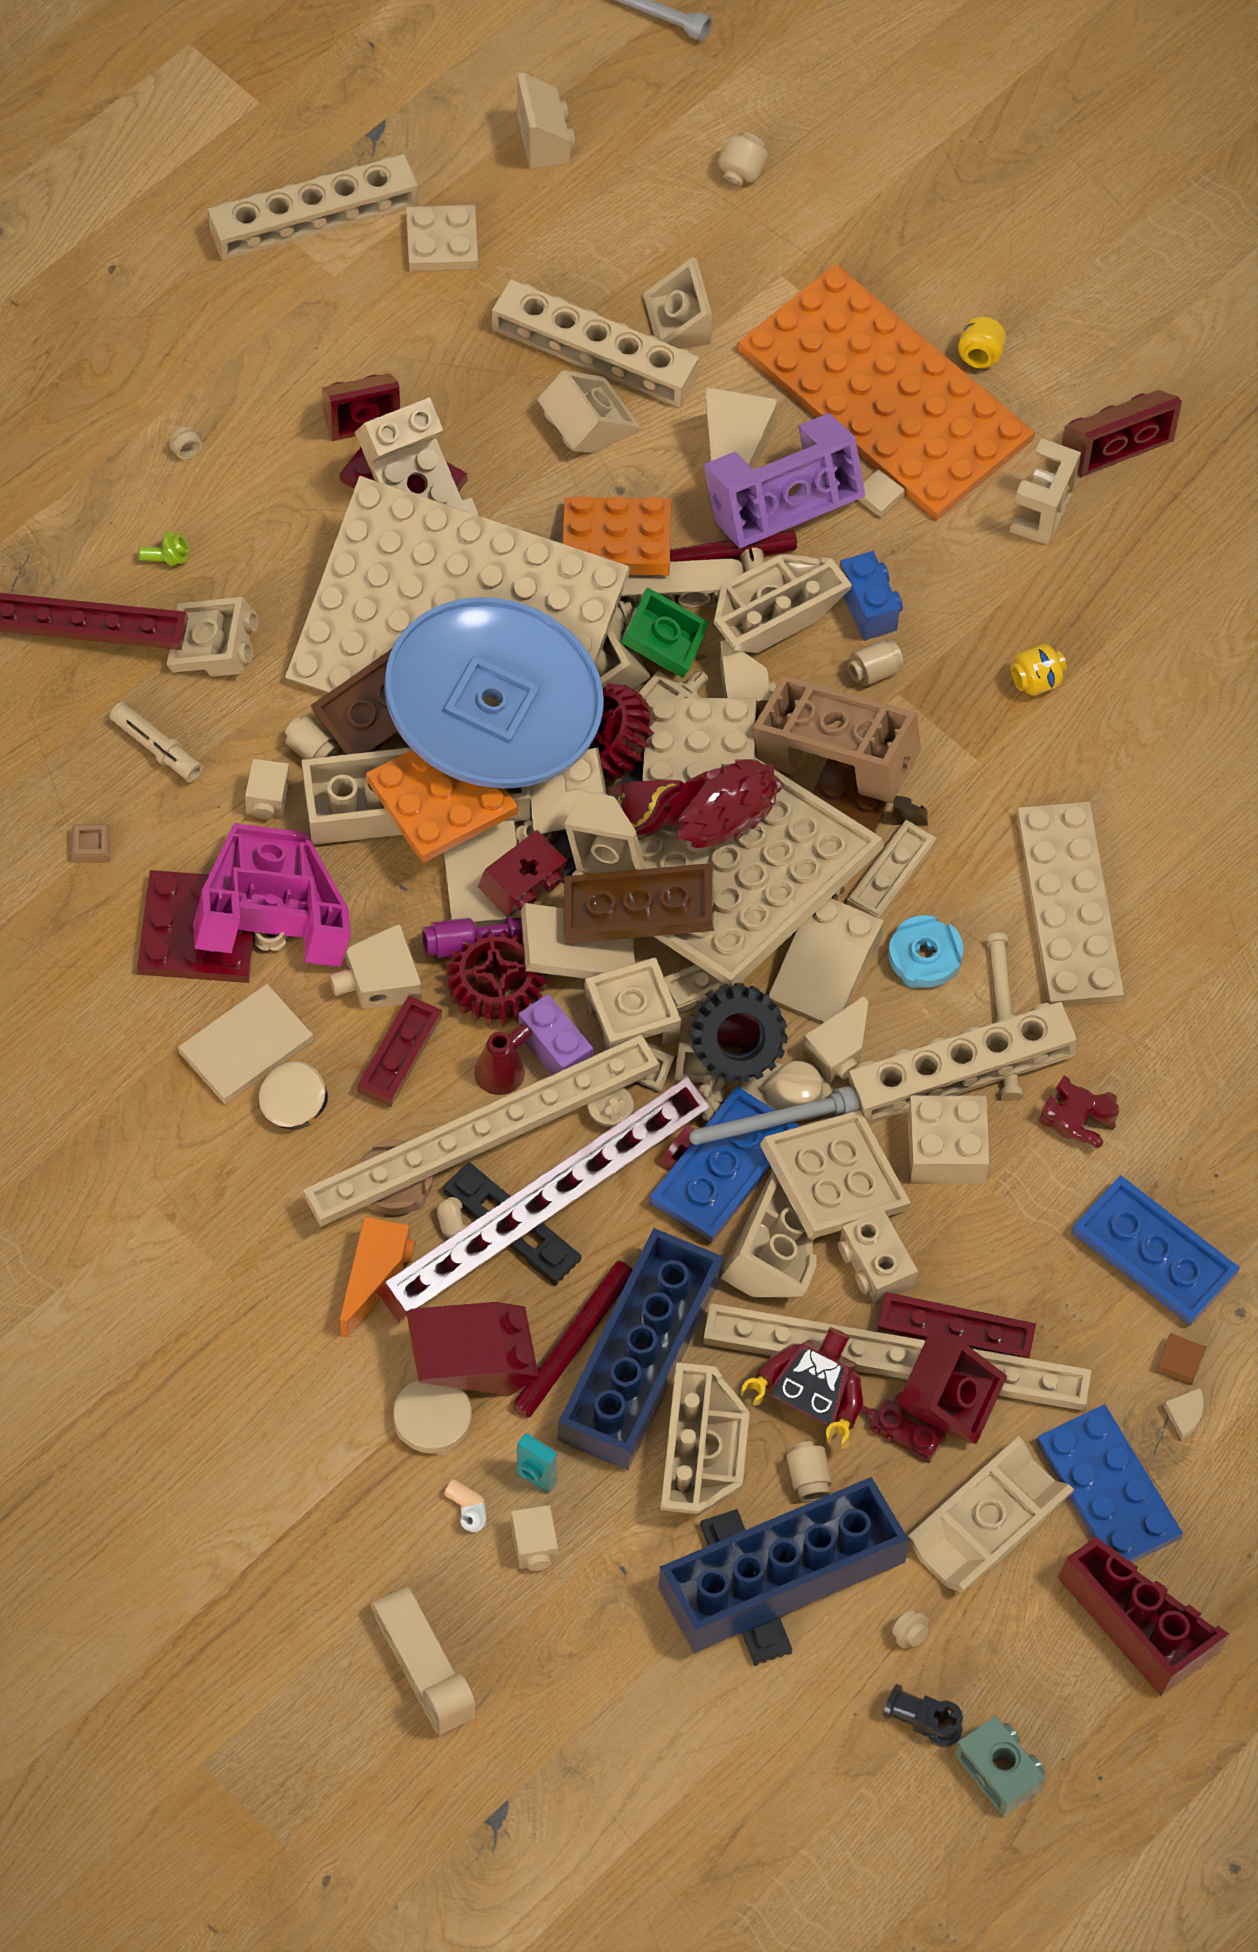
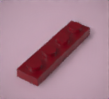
M885 1292L877 1332L926 1341L928 1335L960 1339L972 1349L1030 1359L1037 1323Z

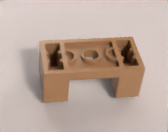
M783 675L753 727L758 759L765 764H773L775 770L792 774L804 752L855 766L858 794L888 803L894 801L921 751L917 712ZM835 721L844 723L843 726L836 729L827 727L828 724H832Z

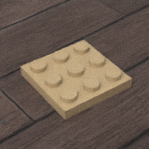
M647 698V703L653 708L651 716L655 719V722L650 726L654 735L647 739V744L650 748L644 749L643 781L681 780L686 783L689 779L705 771L721 767V764L735 763V759L755 760L753 727L756 723V698Z
M861 1110L764 1137L760 1143L809 1239L840 1231L843 1225L882 1208L887 1216L907 1211L911 1204Z

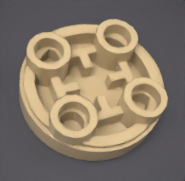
M417 1379L408 1384L396 1399L394 1405L396 1434L399 1439L417 1451L447 1455L466 1437L470 1429L472 1419L471 1404L463 1389L419 1383Z

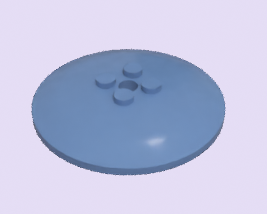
M486 597L466 598L432 608L415 619L399 636L390 653L385 671L384 690L387 708L396 729L404 741L416 754L434 768L453 778L474 785L490 788H520L542 783L562 774L578 762L587 752L596 736L602 718L603 689L596 665L583 644L572 632L554 618L528 605L510 600ZM486 696L495 697L500 702V705L496 707L488 706L483 702L482 698Z

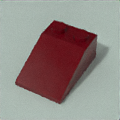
M486 1302L412 1308L406 1311L419 1383L511 1396L539 1377L525 1306Z

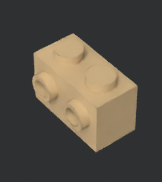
M883 1208L842 1226L840 1242H838L839 1252L846 1263H852L857 1272L855 1279L860 1291L864 1295L869 1294L874 1305L884 1301L885 1292L901 1294L916 1286L918 1270Z

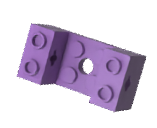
M830 413L798 425L803 450L753 470L736 452H732L703 464L715 524L739 548L865 497L855 436ZM801 483L797 493L793 496H788L789 489L793 485Z

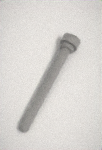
M614 0L684 27V31L688 33L689 37L701 42L705 40L711 28L712 17L699 11L696 13L691 12L688 15L652 0Z
M852 1086L834 1089L827 1096V1099L695 1129L690 1133L689 1139L693 1144L698 1145L829 1113L833 1116H840L859 1110V1099Z

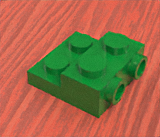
M647 587L633 607L625 626L627 629L620 643L684 678L691 667L709 622Z

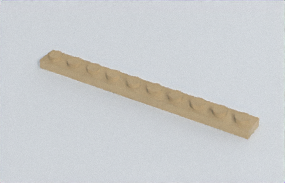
M641 1034L303 1189V1196L320 1227L658 1072L659 1063Z
M710 1303L703 1344L772 1356L792 1343L802 1344L807 1340H812L821 1345L829 1327H832L849 1335L850 1339L842 1356L857 1364L856 1371L908 1380L925 1341ZM973 1349L1007 1375L999 1396L1085 1411L1091 1376L1090 1369Z

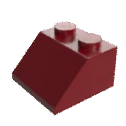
M391 373L369 375L364 379L336 382L330 386L322 387V406L332 441L355 437V432L364 423L400 409V387L398 381Z
M928 1335L897 1404L921 1422L977 1445L1007 1375L962 1340Z

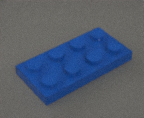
M737 1086L705 1127L775 1110ZM791 1122L696 1145L692 1143L651 1194L649 1203L712 1244L771 1168L760 1146L763 1138L797 1128L799 1125Z
M1122 1175L1077 1221L1072 1229V1233L1190 1326L1239 1273L1240 1267Z
M1106 1404L1037 1437L1036 1443L1058 1480L1069 1484L1074 1489L1069 1498L1093 1538H1099L1132 1563L1182 1538V1530Z

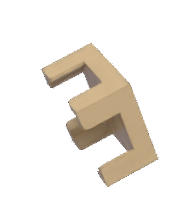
M1041 438L1035 453L1061 464L1056 474L1036 468L1031 482L1021 481L1016 492L1015 503L1041 512L1040 522L1036 524L1015 517L1011 523L1010 532L1050 546L1074 492L1081 452Z
M656 957L585 979L584 1000L589 1013L595 1012L604 1033L603 1047L605 1051L641 1034L644 1038L662 1033V1045L680 1041L681 1019Z

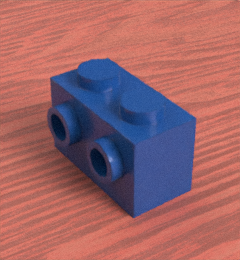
M874 551L841 560L839 568L852 584L851 589L843 597L863 640L897 631L899 613L903 611V605L897 591L892 592L889 585V573L885 563H879Z

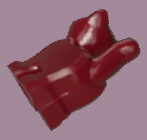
M1064 1075L1056 1087L1058 1092L1055 1098L1050 1095L1043 1105L1039 1122L1045 1126L1053 1127L1065 1138L1075 1139L1083 1143H1089L1094 1148H1100L1103 1145L1101 1136L1094 1131L1085 1129V1125L1088 1119L1093 1116L1098 1122L1108 1128L1115 1129V1120L1120 1111L1117 1096L1111 1092L1094 1095L1085 1088L1075 1086L1071 1083L1070 1078ZM1056 1099L1063 1102V1104H1058Z

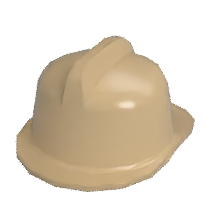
M791 1061L786 1064L775 1063L777 1066L772 1071L766 1069L762 1072L764 1077L758 1080L755 1077L748 1078L749 1082L743 1083L741 1089L775 1111L827 1099V1096L831 1094V1087L826 1078L812 1065L803 1061ZM816 1116V1117H812V1118H808V1119H804V1120H813V1119L818 1118V1117H820V1116Z

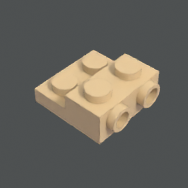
M243 597L178 603L177 611H186L189 619L182 650L169 649L167 660L169 669L172 672L205 669L211 677L244 674L245 663H250L253 659V648L249 642L251 632L257 631L259 625L257 613Z

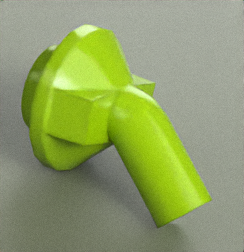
M168 531L164 534L162 548L139 546L138 561L167 562L170 566L178 563L184 564L188 561L187 553L190 552V548L182 535H176Z

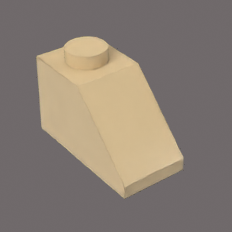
M727 640L720 641L719 664L723 697L756 698V719H758L774 692L776 684L775 682H769L766 667L745 652L733 650Z
M864 996L804 1036L803 1053L826 1078L829 1084H832L839 1078L842 1080L849 1078V1071L860 1064L869 1002Z

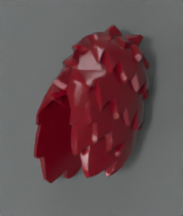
M735 759V763L721 764L719 768L705 771L686 781L683 785L684 789L680 790L667 802L668 807L671 808L663 821L665 825H680L677 838L683 841H691V847L694 848L720 845L733 838L738 840L749 828L754 829L762 818L768 816L773 805L776 804L777 793L781 791V787L784 784L774 775L773 764H762L754 759Z

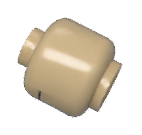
M741 132L740 135L730 136L718 160L719 167L725 172L723 177L730 183L741 186L743 182L751 183L757 181L768 158V152L764 148V141L748 132Z

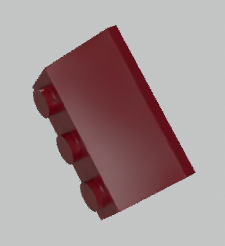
M1161 390L1148 394H1138L1123 404L1117 406L1110 405L1092 416L1072 420L1064 427L1061 445L1081 452L1078 474L1080 477H1084L1173 442L1182 401L1178 396Z

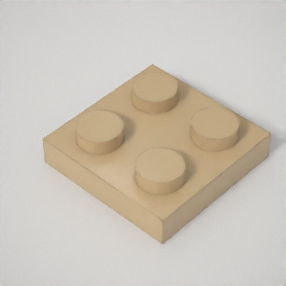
M475 205L406 207L409 272L478 269Z

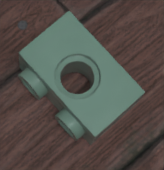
M995 1715L958 1741L955 1756L1004 1818L1042 1791L1045 1771L1040 1761L1033 1754L1027 1755L1021 1748L1019 1736L1013 1727L1008 1723L1003 1725ZM997 1758H1005L1011 1762L1013 1768L1010 1770H1000L993 1764V1761Z

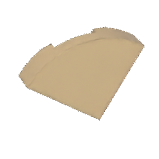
M1200 1388L1165 1402L1164 1409L1181 1440L1192 1434L1201 1420L1204 1410V1399Z

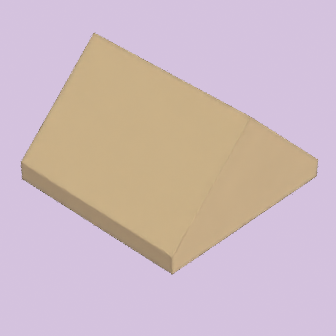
M691 257L643 293L654 336L676 348L711 344L712 312L698 261L696 258Z

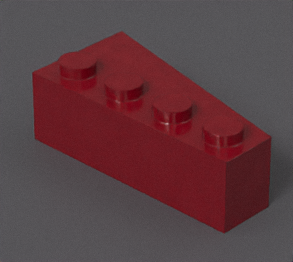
M1095 1537L1067 1557L1057 1578L1162 1696L1218 1655L1229 1633L1220 1626L1215 1628L1200 1617L1202 1613L1189 1604L1184 1606L1167 1593L1168 1589L1157 1580L1153 1583L1137 1571L1138 1567Z

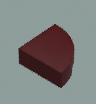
M686 1124L661 1157L658 1164L667 1171L672 1169L692 1144L689 1135L695 1129Z

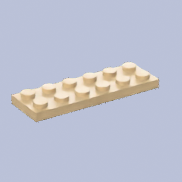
M1090 802L1018 808L1017 821L1048 1003L1052 1005L1062 1002L1063 1007L1123 1002L1124 992Z

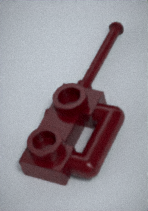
M899 1392L893 1401L885 1399L878 1411L874 1408L870 1409L864 1405L862 1406L860 1412L871 1420L869 1429H871L873 1434L885 1437L887 1442L897 1444L929 1464L946 1438V1433L928 1424L919 1426L903 1417L905 1409L897 1404L902 1392Z

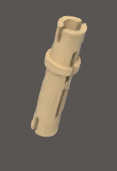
M123 701L119 702L111 710L109 720L116 723L136 741L156 755L157 762L163 766L171 767L189 783L199 777L203 770V764L185 752L179 741L175 738L169 739Z

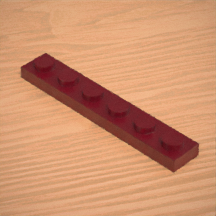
M0 593V632L182 650L189 619L186 611Z

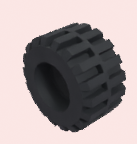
M735 983V986L723 984L719 986L720 990L716 992L711 989L705 994L707 998L703 1002L699 1000L695 1005L697 1009L695 1015L691 1014L690 1016L691 1030H688L694 1053L710 1073L716 1077L721 1076L725 1081L733 1083V1079H737L740 1083H747L750 1077H755L756 1080L764 1077L762 1072L766 1069L772 1071L777 1066L774 1061L777 1057L782 1059L785 1053L782 1046L783 1043L787 1044L788 1035L785 1033L787 1025L780 1009L766 993L761 992L752 985L747 987L743 983ZM736 1013L751 1014L755 1017L759 1026L758 1035L754 1043L741 1052L732 1053L724 1051L717 1042V1032L721 1023L727 1017Z

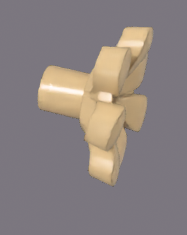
M712 1073L705 1074L703 1085L700 1088H696L709 1105V1108L702 1114V1120L709 1122L722 1106L719 1102H723L725 1099V1090L721 1089L725 1084V1080L721 1076L716 1077Z

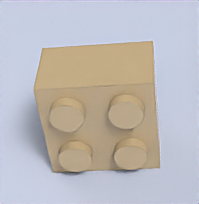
M986 1096L910 1097L908 1110L910 1184H986L989 1169Z

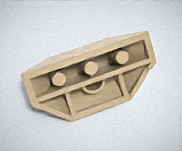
M780 554L721 585L714 624L733 650L759 653L816 623L851 589L852 584L832 558L822 557L820 560L807 556Z
M676 1362L661 1510L701 1514L743 1486L750 1412L722 1378L721 1373L715 1366Z

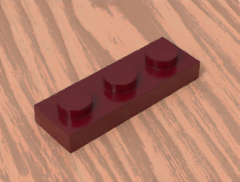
M408 995L357 1085L358 1092L392 1107L441 1020L442 1010Z

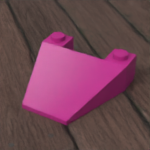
M238 823L233 824L201 892L193 923L194 948L211 952L232 953L238 930L277 935L285 932V936L303 938L304 959L306 963L341 967L351 935L349 909L307 833Z

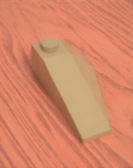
M773 1170L730 1253L720 1278L751 1297H802L807 1291L817 1266V1255L813 1254V1240L815 1238L809 1239Z

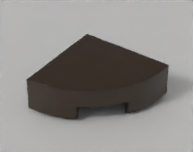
M895 797L891 812V825H902L907 820L916 826H928V812L923 805L918 807L912 804V799L908 797Z

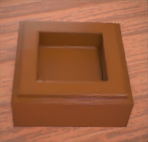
M1170 1333L1156 1371L1192 1385L1206 1346Z

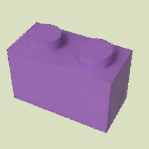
M549 994L518 1013V1027L524 1024L532 1033L524 1042L551 1075L593 1057V1047Z

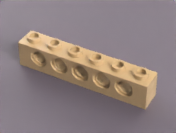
M405 154L385 157L377 162L353 166L345 171L330 175H320L309 181L288 184L280 189L266 193H256L248 198L230 203L224 202L216 207L208 208L209 229L221 260L225 261L406 210V207H417L418 185Z
M510 279L492 309L493 331L680 408L698 378L699 357L693 355L689 350L676 348L662 342L655 336L630 329L624 323L608 320L592 310H584L572 305L561 297L550 296L538 291L529 284H521Z
M1062 1002L1052 1005L1043 1003L1032 1008L1030 1012L1018 1016L1006 1015L999 1018L994 1024L985 1027H969L962 1031L960 1035L948 1039L936 1038L926 1043L924 1047L911 1051L908 1049L899 1050L889 1058L878 1062L866 1061L860 1063L853 1070L849 1071V1085L855 1089L859 1099V1110H861L867 1123L870 1124L907 1112L911 1096H955L1004 1080V1078L1010 1075H1019L1074 1057L1077 1050V1037ZM1032 1033L1038 1035L1040 1039L1031 1041L1024 1036ZM993 1045H1000L1004 1047L1005 1050L1002 1052H993L989 1049V1047ZM962 1056L970 1061L965 1064H959L953 1059ZM923 1068H930L935 1073L922 1075L918 1071ZM886 1080H896L900 1084L895 1087H887L883 1082Z

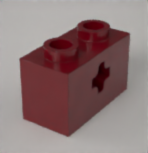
M536 830L485 868L478 888L508 918L516 911H521L525 903L534 904L538 898L537 895L544 890L548 893L553 891L564 878L561 874L567 860Z

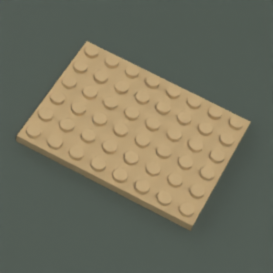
M359 476L285 678L328 694L391 650L402 632L420 615L444 603L480 597L518 602L549 615L576 636L596 665L631 569L629 566ZM486 696L482 698L483 702L488 706L496 707L500 705V702L495 697Z

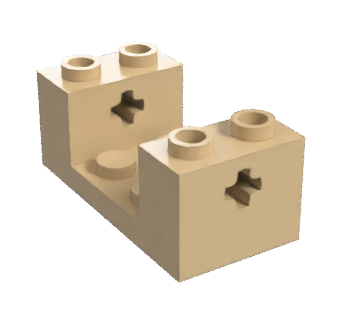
M430 397L368 421L355 432L375 481L413 493L407 487V479L410 475H418L423 478L425 489L423 493L416 495L479 516L472 497L465 500L461 499L436 437L444 430Z

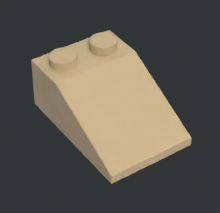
M830 898L797 929L769 997L776 1005L819 1024L824 1023L847 1008L881 943L884 920Z

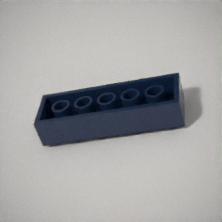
M653 1228L558 1421V1441L626 1470L630 1469L675 1375L676 1362L681 1363L721 1280L720 1277L723 1272L724 1263L723 1256Z
M870 1477L660 1566L659 1591L691 1649L696 1653L905 1563L908 1537L873 1478Z

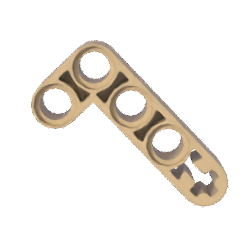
M406 1585L372 1601L370 1605L375 1619L436 1734L441 1736L476 1718L475 1700L471 1689L460 1672L455 1674L409 1587Z

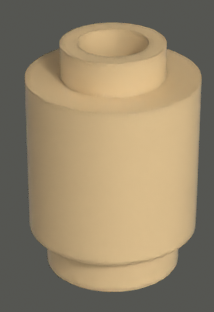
M882 640L851 653L847 668L854 682H859L862 686H868L896 674L898 669L903 666L904 661L901 650L894 641L885 642Z
M310 716L302 719L297 717L289 724L285 731L287 735L286 745L303 759L336 756L339 752L340 747L335 743L329 732Z
M814 1441L795 1444L793 1451L787 1454L794 1493L799 1495L801 1502H813L830 1495L829 1487L832 1485L825 1448L816 1446Z

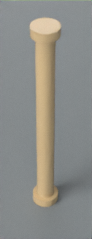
M993 933L986 937L987 947L991 948L997 1020L1003 1016L1012 1015L1006 947L1009 945L1008 935L1005 933ZM1000 1046V1052L1004 1051L1005 1048ZM1014 1074L1004 1078V1088L1000 1090L1001 1100H1021L1023 1098V1089L1018 1086V1076Z

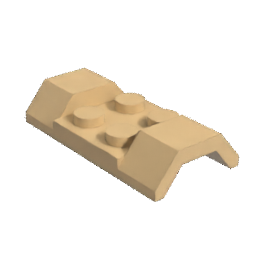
M1018 1436L910 1533L908 1541L919 1561L947 1588L964 1593L984 1573L995 1567L1041 1525L1046 1517L1074 1492V1489L1069 1484L1055 1481L1033 1460L1024 1441Z

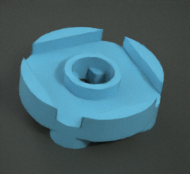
M930 915L914 916L903 921L892 936L888 950L889 962L894 972L902 978V982L907 987L929 988L940 986L957 976L963 957V942L958 931L949 923L946 926L944 923L938 922L937 917ZM921 945H926L928 950H935V953L929 958L918 954Z

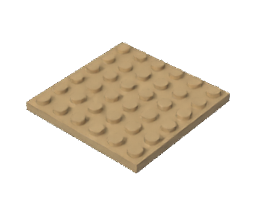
M755 758V760L759 761L762 764H765L759 759ZM774 770V775L784 784L781 787V791L777 793L776 804L773 805L766 818H762L754 829L749 828L738 840L733 838L720 845L694 848L691 847V841H683L677 838L680 825L672 826L665 825V823L652 835L637 837L645 869L712 863L714 872V931L654 937L729 986L741 983L884 848L883 838ZM576 870L574 873H572V876H573V875L593 874V873H587V872H582V871H577V870Z

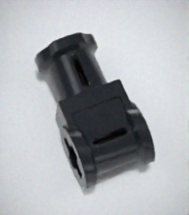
M899 1684L893 1687L886 1702L883 1717L887 1719L895 1717L913 1725V1731L929 1737L932 1743L940 1747H950L959 1741L963 1731V1714L958 1705L951 1701H938L926 1695L921 1699L903 1691V1687ZM945 1719L951 1721V1724H947L945 1729L938 1727V1723L942 1724Z

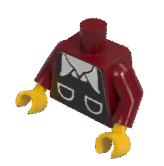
M829 1327L821 1345L812 1340H807L802 1344H790L772 1355L757 1372L755 1378L744 1382L741 1389V1397L750 1388L757 1390L759 1395L752 1404L756 1406L762 1402L765 1388H769L767 1395L828 1425L826 1430L828 1444H830L833 1435L843 1434L841 1446L842 1449L847 1448L850 1444L849 1429L853 1428L864 1403L861 1378L855 1373L857 1364L842 1356L850 1339L849 1335Z

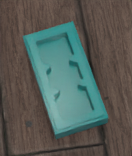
M524 1433L517 1443L516 1473L549 1494L556 1485L557 1452L528 1433Z

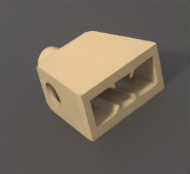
M400 924L346 949L347 970L329 975L334 995L338 996L356 991L360 1006L363 1009L403 1005L408 995L422 1001L421 982Z

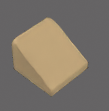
M680 1041L675 1080L682 1081L688 1076L692 1083L703 1084L705 1074L710 1073V1071L704 1067L691 1047L692 1043Z
M648 1044L659 1063V1071L636 1082L662 1092L674 1067L677 1055Z

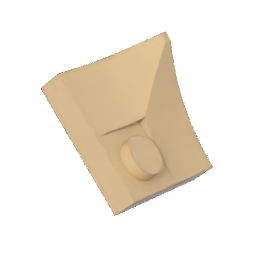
M598 748L588 749L578 762L562 774L545 782L529 786L534 832L538 830L540 833L565 829L564 824L580 790L592 793L600 792L607 795Z

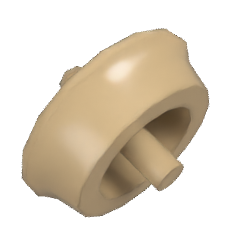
M621 1088L588 1103L587 1109L590 1116L600 1125L614 1127L632 1114L634 1101L631 1094L625 1088Z

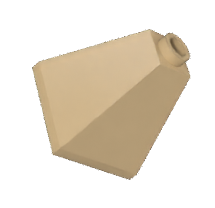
M707 387L706 422L710 461L736 452L754 469L776 428L777 399Z

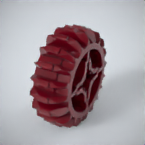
M608 683L605 687H602V718L596 736L588 749L598 748L604 780L611 781L613 777L622 778L624 770L633 771V763L636 760H642V751L645 748H650L647 744V739L654 735L650 726L655 722V719L651 716L653 708L649 706L642 694L627 685Z
M489 928L486 932V938L483 939L475 933V943L471 944L463 940L462 947L465 952L453 951L451 955L452 963H449L447 966L448 979H446L447 989L451 991L450 999L453 1004L459 1003L461 1014L471 1011L473 1022L477 1021L480 1017H485V1024L489 1027L493 1019H499V1023L504 1027L507 1023V1018L511 1017L518 1023V1013L542 999L541 992L546 990V973L526 971L524 944H522V937L519 933L512 939L508 938V932L505 929L500 933V936H494V933ZM487 960L483 965L474 967L478 963ZM493 968L496 970L497 977H499L500 987L497 986V981L494 979ZM518 989L513 994L506 996L510 990Z

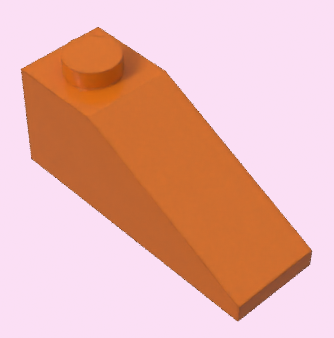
M364 1217L340 1317L341 1336L349 1337L381 1300L376 1291L386 1281L403 1271L405 1262L412 1263L416 1241L410 1239L409 1225Z

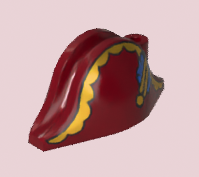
M681 780L636 781L617 785L606 792L608 796L615 797L635 829L637 837H646L662 827L664 824L663 820L671 808L668 807L667 802L680 790L684 789L683 785L685 783Z

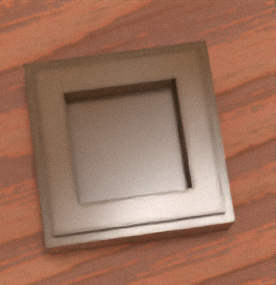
M109 824L72 825V863L109 862Z

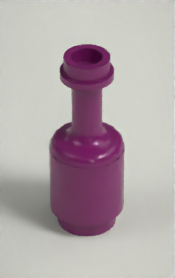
M467 917L431 922V926L422 928L426 956H435L436 959L451 957L453 951L465 952L462 947L463 940L473 944L476 942L475 933L482 939L486 938V932L489 928L494 933V936H500V933L505 929L510 939L518 933L522 937L519 918L512 919L509 917L506 918V924L483 927L475 926L474 921Z

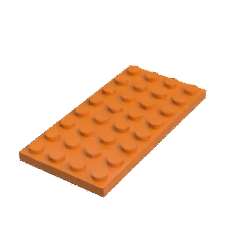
M834 264L738 341L737 350L814 417L818 418L828 413L834 416L855 436L858 454L876 470L879 469L905 489L904 494L935 521L1034 440L1035 432L837 264Z

